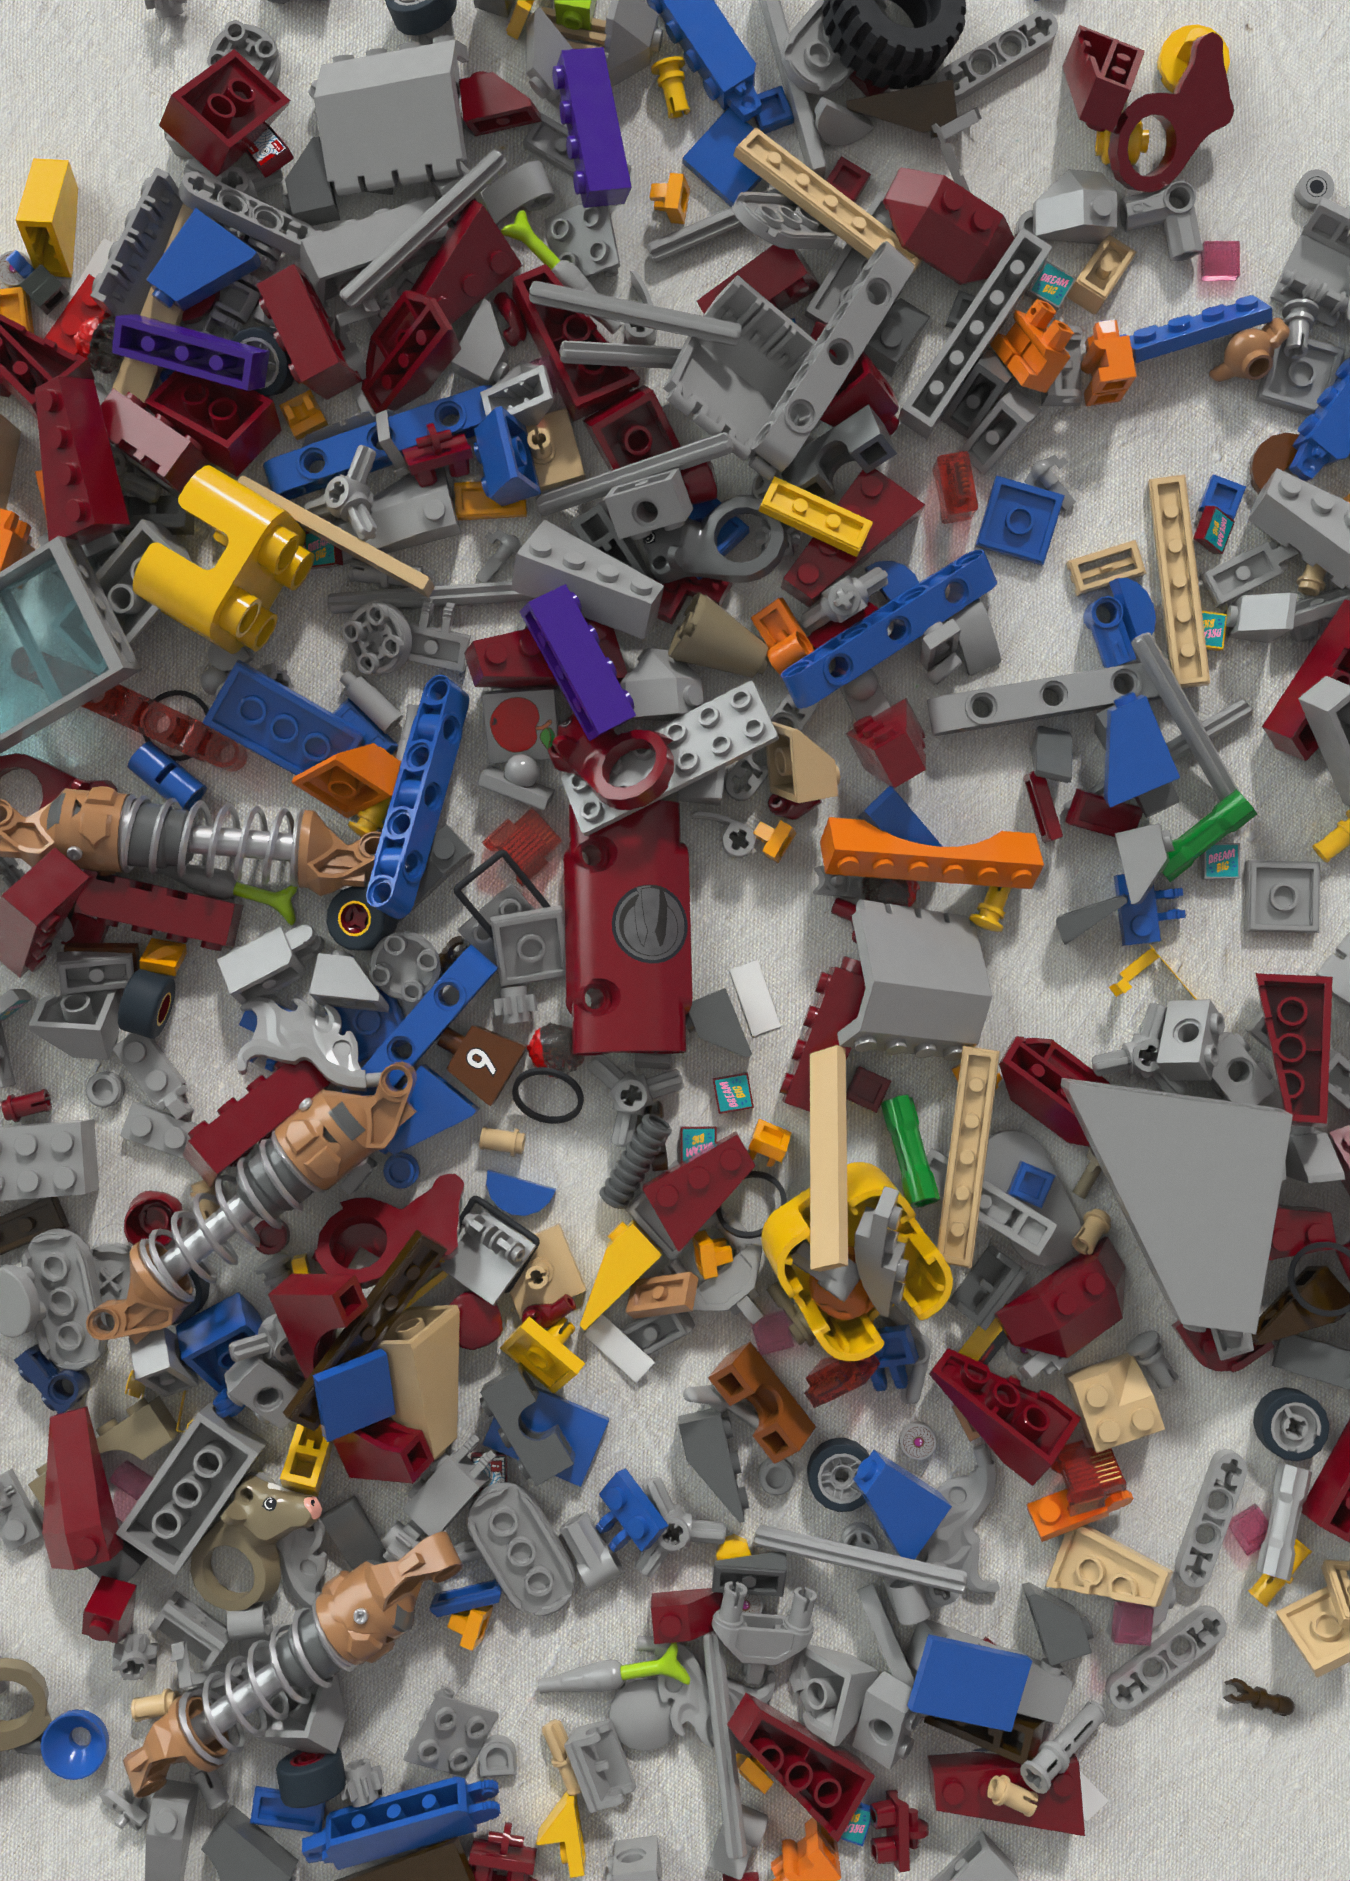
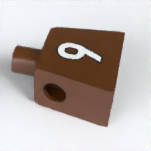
M472 1025L466 1036L447 1027L437 1043L439 1047L454 1055L446 1069L489 1106L495 1104L527 1050L526 1044L477 1025Z

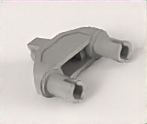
M733 1212L724 1218L734 1229L747 1232ZM719 1222L715 1228L721 1232L734 1248L735 1252L733 1254L735 1257L733 1262L727 1263L717 1271L718 1277L709 1278L703 1284L701 1281L698 1282L693 1310H730L734 1316L742 1311L752 1325H754L765 1316L764 1312L754 1301L760 1295L755 1287L763 1249L761 1239L759 1237L752 1239L736 1237L727 1232ZM676 1258L669 1264L676 1273L688 1272L681 1264L679 1258ZM666 1266L660 1272L662 1275L675 1274L669 1266Z
M729 1581L725 1584L721 1608L713 1615L712 1627L723 1644L739 1659V1662L743 1663L742 1672L745 1676L746 1684H760L766 1665H778L799 1653L809 1644L814 1631L811 1616L817 1599V1594L812 1589L805 1587L802 1597V1587H797L794 1590L790 1614L784 1616L742 1612L745 1596L748 1592L747 1587L740 1582H735V1588L732 1591L733 1582Z

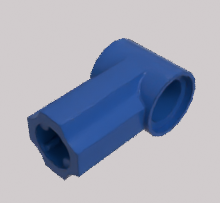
M1111 596L1101 597L1088 605L1083 615L1086 627L1092 632L1104 668L1116 667L1136 660L1122 619L1124 613L1123 606L1119 600ZM1098 606H1103L1110 612L1108 623H1102L1098 620L1096 616Z

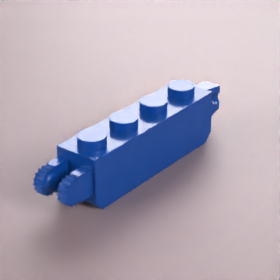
M647 0L648 6L655 10L658 15L660 14L664 20L665 29L670 40L674 44L679 43L684 50V58L693 73L698 71L704 80L703 87L712 101L717 100L723 110L730 107L744 123L762 112V103L754 88L756 63L714 0Z
M1350 357L1337 369L1335 375L1338 378L1333 386L1331 385L1326 388L1317 399L1316 403L1319 406L1315 412L1309 415L1297 430L1300 434L1292 445L1297 450V453L1289 470L1305 482L1311 480L1322 467L1346 459L1350 454Z
M452 1777L377 1798L374 1802L365 1806H349L331 1811L326 1817V1827L321 1832L302 1839V1854L309 1864L324 1861V1864L333 1863L337 1870L476 1832L477 1824L493 1820L501 1814L500 1803L498 1804L495 1800L481 1802L498 1795V1782L496 1783L493 1779L468 1784L465 1778Z

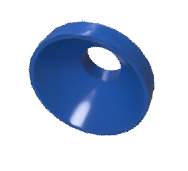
M69 1710L56 1717L44 1731L41 1739L42 1758L50 1771L61 1778L78 1780L88 1777L105 1760L110 1741L108 1730L102 1720L95 1714L86 1710ZM78 1727L87 1729L91 1734L90 1744L82 1746L75 1743L72 1738L73 1729Z

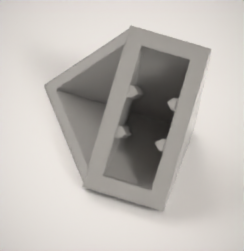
M520 361L491 388L480 392L486 417L494 408L502 406L525 426L539 425L555 401L546 367L525 361Z

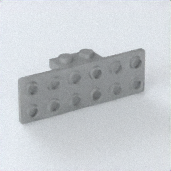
M748 681L652 730L662 733L673 740L667 746L674 756V772L666 791L648 805L778 741L779 736L753 681ZM640 748L620 757L609 775L610 784L614 787L625 788L645 779L653 769L656 761V752L651 749ZM567 773L561 778L580 830L585 836L646 807L643 806L632 810H618L609 807L600 801L591 788L577 775Z

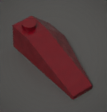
M947 1348L929 1373L999 1459L1032 1486L1053 1465L1081 1420L1079 1415L1052 1394L1040 1390L1038 1393L1020 1385L1021 1380L1009 1376L1007 1379L990 1372L987 1365L950 1348Z
M88 1406L53 1415L50 1417L42 1531L51 1568L78 1570L111 1561L124 1548L122 1538L116 1534L119 1525Z

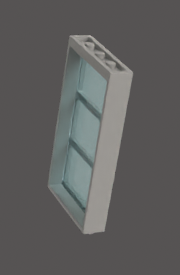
M57 536L0 572L1 754L142 670L78 540Z

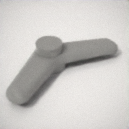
M894 1305L888 1317L881 1315L880 1317L887 1327L905 1324L910 1326L919 1358L915 1364L905 1365L908 1385L901 1390V1399L905 1404H915L920 1400L932 1344L930 1339L923 1335Z
M714 1385L688 1387L683 1392V1397L688 1402L709 1404L713 1409L721 1413L729 1410L753 1429L757 1430L759 1417L756 1412L741 1401L729 1406Z

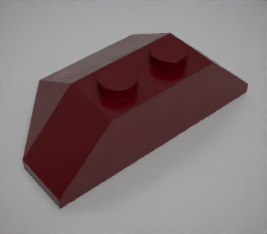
M901 167L898 169L883 199L901 247L959 285L988 279L1015 239L1002 213L945 175Z
M405 290L371 335L366 359V378H363L361 390L375 414L384 410L396 411L425 394L461 350L454 329L435 298L411 290Z
M1016 1036L999 1063L1010 1100L1067 1143L1091 1147L1061 1087V1079L1068 1078L1110 1084V1082L1102 1076H1096L1093 1069L1053 1039Z
M1105 1236L1099 1240L1091 1255L1080 1253L994 1313L1011 1345L1069 1358L1123 1319L1126 1267L1110 1239Z

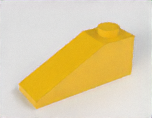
M634 1219L628 1225L622 1221L607 1236L611 1241L605 1250L580 1322V1326L584 1331L663 1255V1251Z
M297 1424L280 1476L282 1487L318 1497L333 1447V1440L327 1443L322 1436L321 1424L315 1431Z

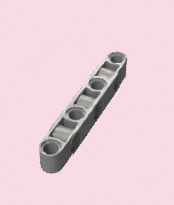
M888 241L883 242L869 258L752 443L751 450L780 472L787 468L796 457L914 270V264ZM868 289L874 294V304L868 298ZM830 349H832L836 353V364H834L830 360ZM792 408L798 413V425L794 424L791 420L790 412Z
M1135 663L938 696L928 699L927 706L932 735L941 736L1109 708L1115 705L1113 700L1126 695L1120 694L1114 689L1113 681L1115 678H1120L1126 682V694L1135 692L1136 697L1144 695L1148 701L1162 698L1143 664ZM1044 690H1052L1056 693L1058 697L1056 706H1050L1045 703L1043 699ZM981 701L987 705V717L980 718L973 713V702Z

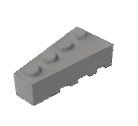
M434 196L424 199L420 197L412 198L403 206L391 210L388 208L379 209L370 217L358 221L355 219L346 220L337 228L325 232L322 230L313 231L304 239H301L300 269L307 274L324 308L328 307L326 300L338 295L347 284L436 203ZM447 224L402 265L403 269H411L430 260L431 257H435L446 239L444 236L449 230Z
M1277 468L1259 492L1248 520L1283 546L1292 545L1303 556L1302 560L1313 567L1317 563L1334 577L1331 581L1343 589L1346 585L1350 588V503Z
M545 519L516 553L511 590L535 599L566 584L569 591L574 592L579 598L583 617L643 640L657 620L664 585Z
M1325 676L1298 699L1341 800L1344 804L1350 806V685Z
M926 1619L917 1623L905 1657L914 1669L918 1671L928 1634L1022 1655L1027 1654L997 1644L995 1646L978 1637ZM1028 1656L1032 1660V1664L1017 1713L1059 1724L1073 1682L1062 1672L1063 1667L1060 1664L1050 1666L1046 1658L1038 1660Z

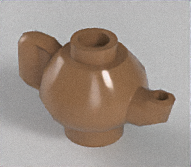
M1274 318L1271 322L1264 325L1262 330L1252 328L1236 332L1232 335L1224 350V362L1213 368L1209 372V377L1217 382L1229 380L1234 376L1250 380L1263 378L1273 366L1275 348H1278L1289 337L1290 329L1281 318Z

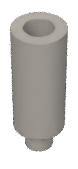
M350 671L345 672L341 676L339 681L347 688L345 695L385 734L392 731L403 719V715L364 676L356 678Z

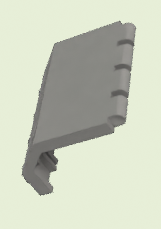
M438 36L433 38V44L421 46L419 42H407L400 44L397 51L387 52V49L384 48L370 49L366 51L365 57L354 59L353 55H338L332 58L333 63L321 65L314 102L327 182L335 183L336 193L339 197L363 193V178H365L368 191L397 187L396 172L399 174L402 186L431 181V166L436 180L461 176L460 161L467 160L455 70L457 60L462 63L469 62L466 45L456 39L454 40V36Z
M737 275L715 298L703 316L739 323L742 326V332L738 345L731 346L688 336L663 389L669 393L666 400L686 416L692 411L694 413L692 421L708 434L714 436L723 432L727 433L732 440V453L742 461L749 457L748 465L769 481L774 476L778 477L783 471H778L751 450L752 443L816 341ZM829 352L830 360L836 364L837 358ZM792 408L790 412L791 420L794 424L798 425V413Z
M860 899L856 904V912L852 915V921L866 989L858 1017L837 1033L839 1046L855 1048L859 1052L878 1050L885 1051L888 1055L906 1053L915 1054L917 1058L934 1056L943 1057L946 1061L961 1059L963 1046L975 1047L978 1045L993 997L976 926H971L968 916L943 914L939 911L914 909L894 904L885 905L881 902Z

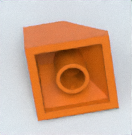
M372 743L331 756L294 776L292 784L346 818H350L358 814L359 811H364L392 797L401 761L389 754L384 748Z

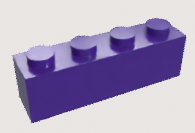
M604 47L561 50L557 66H553L552 78L554 88L556 90L560 89L562 101H560L559 113L561 123L563 125L567 124L569 136H567L566 148L568 158L570 160L574 159L576 169L573 175L575 193L577 195L581 194L583 208L625 204L632 186Z
M137 314L119 315L115 319L112 353L246 391L265 388L270 355L268 350Z
M564 584L529 601L519 612L590 742L635 717L636 714L633 710L634 702L631 695L620 686L616 678L617 671L613 662L604 656L599 646L600 641L596 630L592 625L587 624L581 613L582 606L579 598L574 592H570L567 585Z

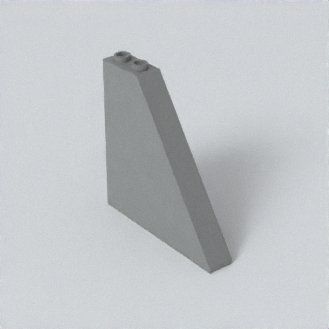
M1062 1078L1061 1087L1171 1313L1183 1324L1185 1329L1195 1332H1205L1206 1328L1220 1329V1333L1231 1337H1242L1243 1333L1256 1334L1293 1114L1281 1108Z

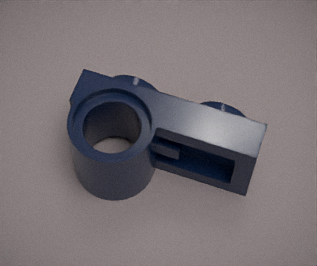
M38 1344L25 1350L14 1359L15 1363L19 1366L18 1371L22 1378L28 1383H33L41 1392L44 1404L58 1414L72 1408L89 1389L90 1378L84 1369L60 1371L51 1359L48 1360L42 1354ZM63 1378L73 1383V1394L66 1392L63 1388Z

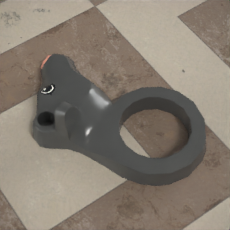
M738 495L723 501L700 522L687 518L685 524L677 529L665 531L664 527L652 530L649 536L642 539L650 560L653 577L662 584L694 576L731 583H746L767 576L781 562L787 547L788 534L783 529L780 521L758 511L762 500L754 498V495ZM643 501V506L648 512H658L653 503ZM742 514H752L761 517L770 526V541L759 557L748 562H734L726 559L719 553L717 537L722 526L729 519Z

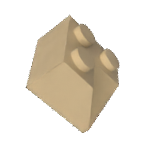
M1125 1353L1064 1374L1077 1415L1081 1417L1080 1423L1086 1441L1096 1453L1165 1430L1154 1395L1134 1356Z

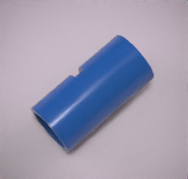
M152 741L144 743L128 762L127 767L166 800L175 798L182 810L190 811L192 806L202 799L207 790L203 783Z

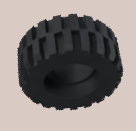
M824 0L822 8L823 26L826 36H831L828 42L833 52L839 53L841 56L840 62L846 69L850 66L857 72L855 74L856 77L862 81L867 78L873 81V86L884 88L885 85H890V89H904L906 85L908 88L920 85L923 80L930 79L958 42L966 22L964 16L966 14L965 0H890L906 12L914 28L904 27L890 20L879 9L875 0Z

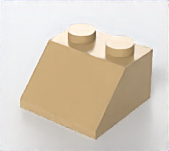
M772 722L779 739L766 746L770 792L796 803L838 796L837 785L840 783V771L835 760L798 729Z

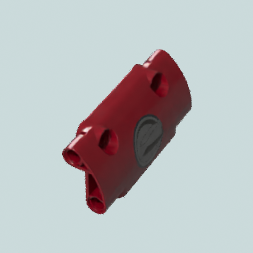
M658 800L588 836L581 832L570 804L568 807L569 838H571V841L569 842V848L564 854L563 862L566 956L565 1002L568 1011L574 1017L572 1022L573 1055L686 1053L685 1015L691 1009L693 992L689 853L686 844L681 842L680 803ZM583 852H584V853L587 855V857H588V861H589L588 864L585 863V861H584V859H583V856H582V853H583ZM586 993H587V994L590 996V998H591V1006H590V1007L586 1004V1001H585V994H586Z

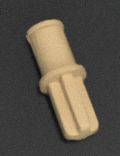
M556 1719L551 1720L542 1727V1733L553 1756L551 1763L553 1767L558 1768L568 1795L579 1794L582 1791L564 1747L569 1738L562 1722Z

